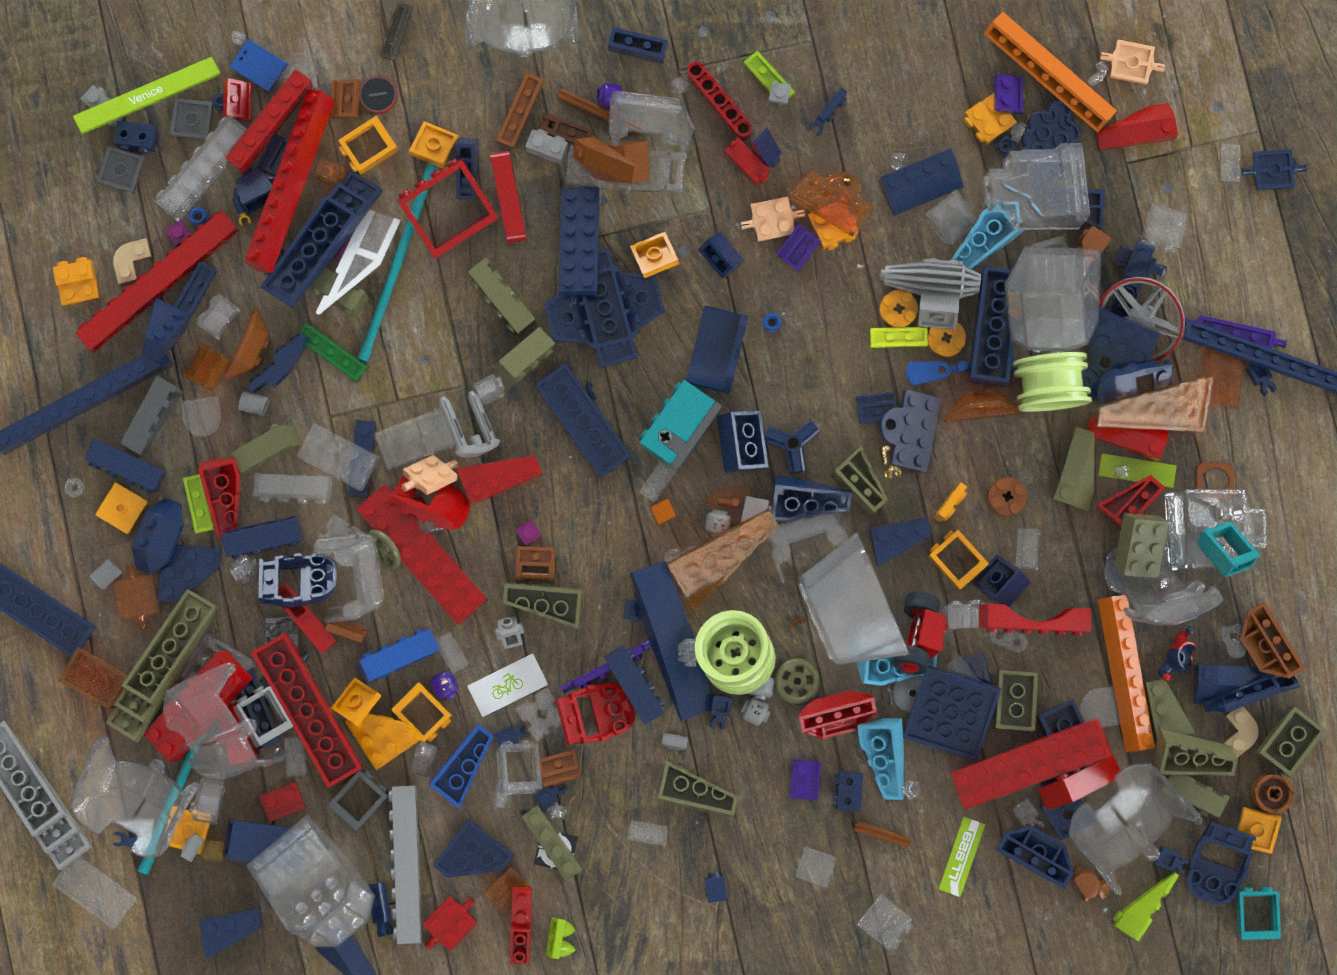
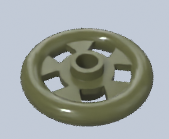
M379 530L369 531L366 535V545L371 556L382 567L389 570L397 569L401 564V556L395 543L389 536Z
M800 658L787 660L779 666L775 673V690L780 698L787 703L794 705L807 703L818 693L820 687L819 673L815 666L807 660ZM795 667H804L803 673L795 672ZM785 671L791 673L787 681L782 678ZM811 675L813 682L807 685L806 676ZM795 678H799L801 680L800 685L794 684ZM787 685L793 690L790 695L784 690ZM805 688L807 694L800 697L798 691Z

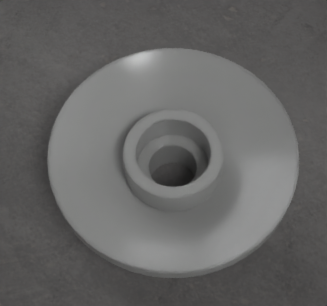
M921 676L895 683L893 699L901 710L911 713L922 680ZM912 689L916 691L914 697L909 695V691Z

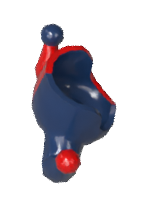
M1188 626L1186 630L1176 635L1174 644L1167 651L1166 661L1157 670L1159 677L1163 678L1164 681H1170V674L1173 671L1185 672L1193 665V650L1196 649V644L1187 642L1188 635L1194 633L1192 626Z

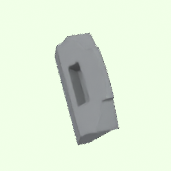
M663 733L661 745L676 751L687 750L688 737Z
M194 833L184 844L181 857L192 862L204 839Z

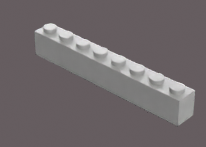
M417 785L393 786L392 791H389V802H392L393 810L389 811L390 822H393V830H390V841H394V849H391V861H394L395 869H391L392 881H395V888L392 889V900H396V908H393V920H396L397 928H393L394 940H397V944L421 943L422 913Z

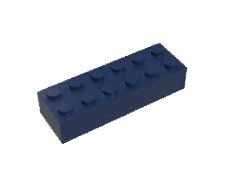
M984 266L981 271L980 291L977 299L967 382L1006 387L1009 383L1022 271Z

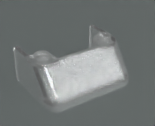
M615 91L611 95L609 133L614 146H618L620 138L627 136L628 131L661 134L668 144H680L683 154H687L694 125L685 104L681 100Z
M824 513L814 515L812 518H798L796 521L772 526L767 530L765 540L780 585L784 584L785 580L779 564L786 562L790 558L791 548L789 544L826 532L827 538L832 544L839 545L843 543L849 563L855 560L846 530L838 513L828 515Z
M357 535L317 540L314 554L334 552L335 560L338 564L342 566L352 565L357 600L348 601L344 606L327 608L325 623L356 620L381 607L384 601L375 539L370 535Z

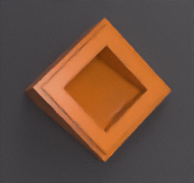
M668 498L651 507L658 524L676 517Z

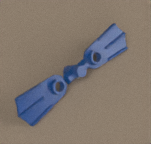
M1013 355L1010 373L1014 372L1013 362L1016 361ZM943 361L908 362L905 375L911 385L914 386L944 379L950 373L969 371L970 362L960 361L952 365H948ZM942 367L944 369V373H939L938 368Z

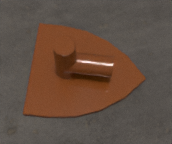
M724 487L713 492L705 501L711 510L727 511V515L731 516V522L740 524L746 496L750 497L752 487Z

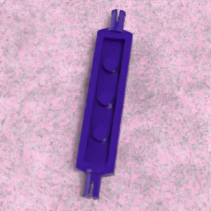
M1202 315L1197 320H1192L1271 349L1274 346L1286 348L1287 340L1276 338L1275 331ZM1185 318V326H1186V323L1188 322V320H1191V319Z
M649 640L641 642V645L631 650L636 657L633 659L634 662L642 658V653L651 647ZM605 663L560 687L564 694L573 688L580 687L583 689L591 685V680L595 678L601 680L609 675L607 672L611 669Z

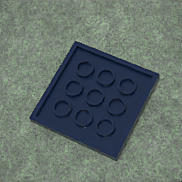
M928 665L927 671L923 674L903 738L977 761L1001 693V688Z

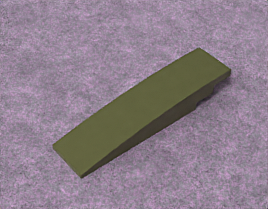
M189 589L185 591L121 685L124 689L113 704L116 708L106 721L107 725L134 742H139L198 646L218 608L216 605Z

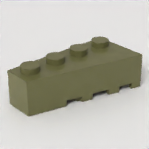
M486 257L468 271L472 279L470 281L471 285L476 291L480 289L483 292L482 298L488 305L493 304L496 308L494 310L495 314L500 320L504 318L507 321L506 327L512 334L516 332L519 336L536 322L534 316L519 298L517 299L516 294L509 285L503 282L504 280L497 270H493Z

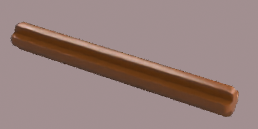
M560 89L557 94L559 100L640 137L644 131L643 126L564 89Z

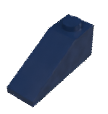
M766 128L753 141L752 152L768 168H774L781 161L779 159L781 151L770 131Z
M460 138L456 142V159L463 160L477 182L479 139ZM459 168L456 170V199L475 200L476 193Z

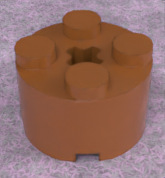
M1001 478L989 487L986 494L987 505L993 514L999 517L1014 516L1026 505V487L1015 478ZM1006 493H1008V497L1011 498L1007 502L1005 501V498L1002 497V495H1005Z
M1261 775L1253 782L1249 789L1253 804L1263 812L1282 813L1293 802L1294 788L1291 782L1281 775ZM1270 790H1274V791H1275V792L1273 793V796H1274V797H1270V796H1269Z

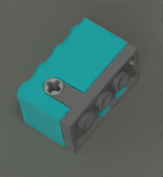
M686 380L682 384L680 382L677 383L673 389L672 398H667L661 406L662 412L660 415L655 414L650 422V429H645L639 437L641 448L670 468L672 467L677 473L722 411V406ZM669 436V441L665 440L662 442V437Z

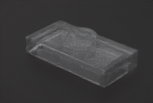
M1240 144L1220 145L1219 182H1240Z
M284 738L287 777L307 775L306 752L300 738Z

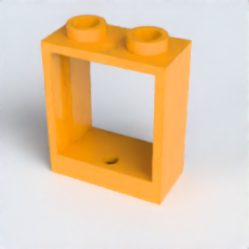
M377 116L338 140L341 144L338 147L344 157L348 155L351 160L349 165L354 172L358 171L360 175L399 151ZM374 127L387 148L360 165L347 146V143Z
M951 530L943 537L945 541L941 545L936 543L929 549L931 554L928 557L959 591L989 563L959 530L955 532ZM956 537L978 561L959 580L936 556Z
M418 682L391 710L402 722L412 723L402 711L422 692L444 714L425 735L414 726L423 743L427 741L432 742L438 736L436 732L441 727L443 729L452 722L450 718L453 715Z

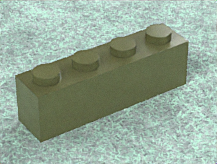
M538 804L522 815V819L566 881L582 871L581 865Z

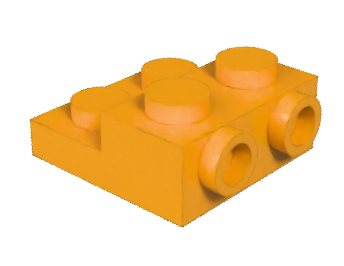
M994 93L982 102L977 103L964 114V122L969 128L972 127L974 129L977 140L980 143L983 142L985 146L1017 124L1010 113L994 111Z
M843 200L808 214L815 234L821 240L820 245L823 250L827 248L828 251L835 249L839 246L838 243L843 241L849 243L855 240V236L859 233Z
M665 232L630 246L633 257L644 278L679 264V260Z
M87 257L77 258L75 263L70 264L68 261H61L57 263L56 267H53L55 283L59 290L62 306L100 299L94 263L90 259L87 260Z

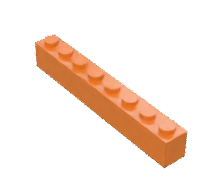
M1004 12L984 32L985 36L1097 133L1117 112L1115 108Z
M1127 594L1098 599L1125 752L1155 748Z

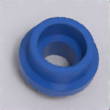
M196 207L190 211L189 220L195 226L205 224L208 220V213L205 209ZM198 214L202 215L200 220H196Z
M775 313L765 315L762 321L764 329L769 332L777 331L781 327L779 315ZM774 320L776 324L774 326H770L768 324V321Z

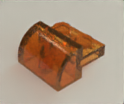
M202 343L183 377L212 392L213 388L217 386L223 371L227 369L231 358Z

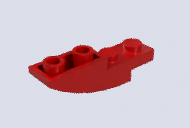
M287 583L279 588V596H283V598L293 599V597H299ZM306 605L290 608L282 607L321 654L337 642L328 631H325L323 624Z
M513 887L510 964H529L532 887Z

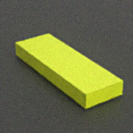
M927 327L870 328V348L928 346Z

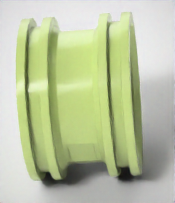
M1083 352L1051 353L1014 361L1013 367L1018 369L1014 372V376L1022 378L1023 394L1017 396V401L1021 402L1018 410L1022 412H1040L1090 404L1092 398L1087 397V394L1091 393V389L1083 386L1082 371L1088 368V364L1083 362V360L1087 359V354Z
M734 610L718 613L704 623L696 637L695 654L697 661L711 683L723 692L736 695L753 692L763 685L773 672L776 659L774 646L762 624L748 613ZM739 632V636H732V634ZM751 640L756 641L755 646L749 645ZM721 641L720 648H717L716 643ZM755 659L756 664L750 665L749 660ZM722 660V665L717 667L716 661ZM735 668L739 669L737 676L732 674Z

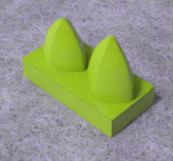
M551 917L545 956L559 959L576 951L570 943L562 940L563 937H567L575 932V928L568 921L558 917Z

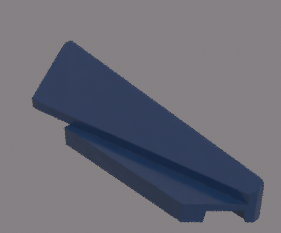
M1269 675L1203 701L1206 712L1219 711L1228 713L1271 695L1300 688V684L1295 676L1275 679L1274 675Z

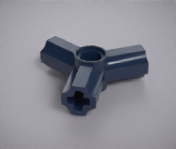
M809 419L792 434L769 426L764 438L765 443L786 451L789 474L806 471L802 447L819 434L820 431ZM790 439H795L798 442V447L792 449L788 446L787 442Z

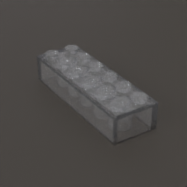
M230 115L223 117L219 121V127L207 135L206 142L195 149L193 152L194 156L189 161L187 160L180 168L181 171L177 176H172L165 190L162 189L156 195L154 202L175 221L178 222L184 219L230 165L225 157L247 131L244 126Z

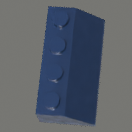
M951 148L881 176L879 180L893 216L963 188L959 167Z

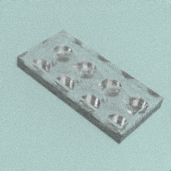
M313 423L296 456L360 491H363L380 458L316 423Z
M82 856L62 869L51 884L113 930H116L138 899L136 895Z

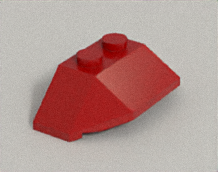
M849 690L812 700L798 714L802 733L820 739H827L857 731L858 724L869 722L877 714L873 695Z

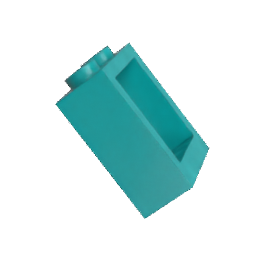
M1231 521L1225 524L1220 523L1211 529L1206 528L1200 533L1201 537L1196 543L1225 578L1252 568L1260 557V554ZM1223 536L1239 556L1231 558L1216 539Z
M1241 887V891L1236 895L1237 938L1241 940L1281 939L1279 891L1273 890V887H1261V891H1253V887ZM1270 896L1271 930H1245L1243 897Z

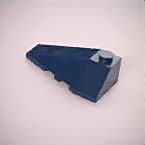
M775 476L770 519L791 522L796 521L798 518H812L814 515L819 514L828 515L849 511L852 491L793 477Z

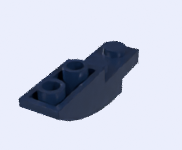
M1136 241L1121 281L1132 277H1144L1155 251L1154 246ZM1141 283L1128 284L1123 286V288L1136 300ZM1117 290V292L1119 293V295L1121 296V298L1124 299V301L1126 302V304L1128 305V307L1131 309L1132 306H1131V305L1129 304V302L1124 298V296L1121 294V292H1120L1119 290ZM1115 295L1110 312L1122 317L1127 316V312Z
M298 333L290 339L291 342L288 345H282L276 349V354L272 356L276 364H269L264 369L265 372L263 374H257L251 378L250 384L247 385L248 389L253 393H257L267 384L271 387L278 386L297 365L306 348L309 337L306 334L302 333L300 335Z

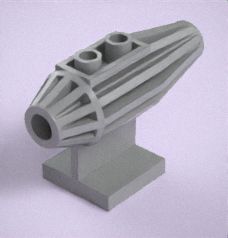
M930 258L922 262L885 266V269H881L880 280L884 281V285L921 296L918 326L956 330L959 299L979 293L981 274L964 266L963 262H958L957 260L944 261Z

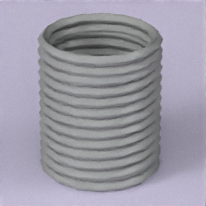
M245 390L240 397L238 409L263 417L268 406V397Z
M107 559L97 570L91 573L90 578L98 587L105 590L122 572L110 559Z

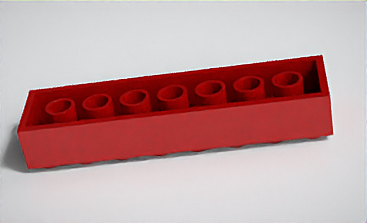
M384 484L356 510L374 530H379L392 539L399 550L401 561L457 625L462 624L488 599L413 514L409 513L407 515L401 512L402 507L393 503L391 506L387 504L389 496L393 491Z
M288 632L252 651L253 658L291 721L294 730L326 786L329 788L364 767Z
M1096 717L955 769L950 774L964 810L1111 757L1113 752L1100 719Z

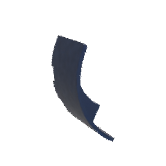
M704 306L686 377L688 383L730 394L749 316Z

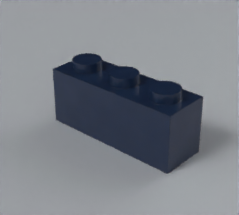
M612 27L608 43V51L661 64H664L668 47V40Z

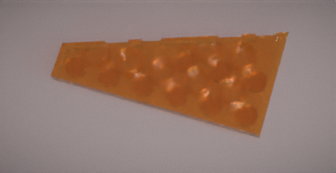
M1210 374L1098 405L1095 425L1101 427L1205 432L1214 376Z
M769 508L667 562V566L694 612L705 599L707 600L711 596V593L718 586H721L736 571L745 558L749 557L753 550L779 527Z

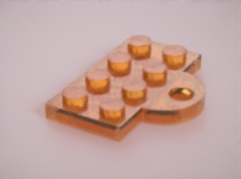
M810 169L789 196V199L852 237L874 210V206L860 198L861 183L858 178L851 173L842 171L832 173L826 178ZM848 180L852 185L846 186L842 182Z

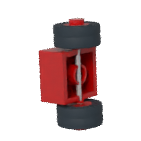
M911 592L906 597L904 612L913 620L910 623L906 645L897 647L893 658L894 668L903 673L912 675L924 674L927 671L929 660L941 652L944 647V641L942 640L948 627L946 624L947 616L939 614L940 600L936 596L925 592Z

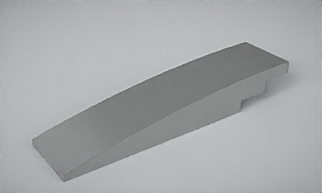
M6 721L1 722L0 787L31 835L37 839L58 870H62L91 849L92 845Z

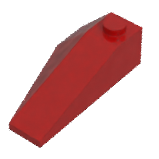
M1169 103L1150 105L1101 129L1096 134L1099 151L1174 141L1178 136L1175 115Z
M1091 416L1086 430L1094 432L1095 439L1157 462L1161 459L1167 444L1170 426L1153 419H1115L1112 417Z
M216 458L200 462L198 465L217 540L222 539L221 534L223 531L237 528L241 476L236 458Z

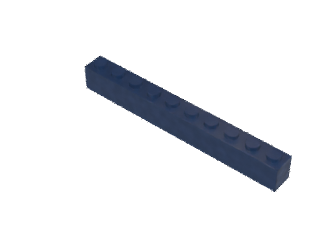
M167 352L159 362L141 355L0 430V453L6 455L172 367L174 363Z

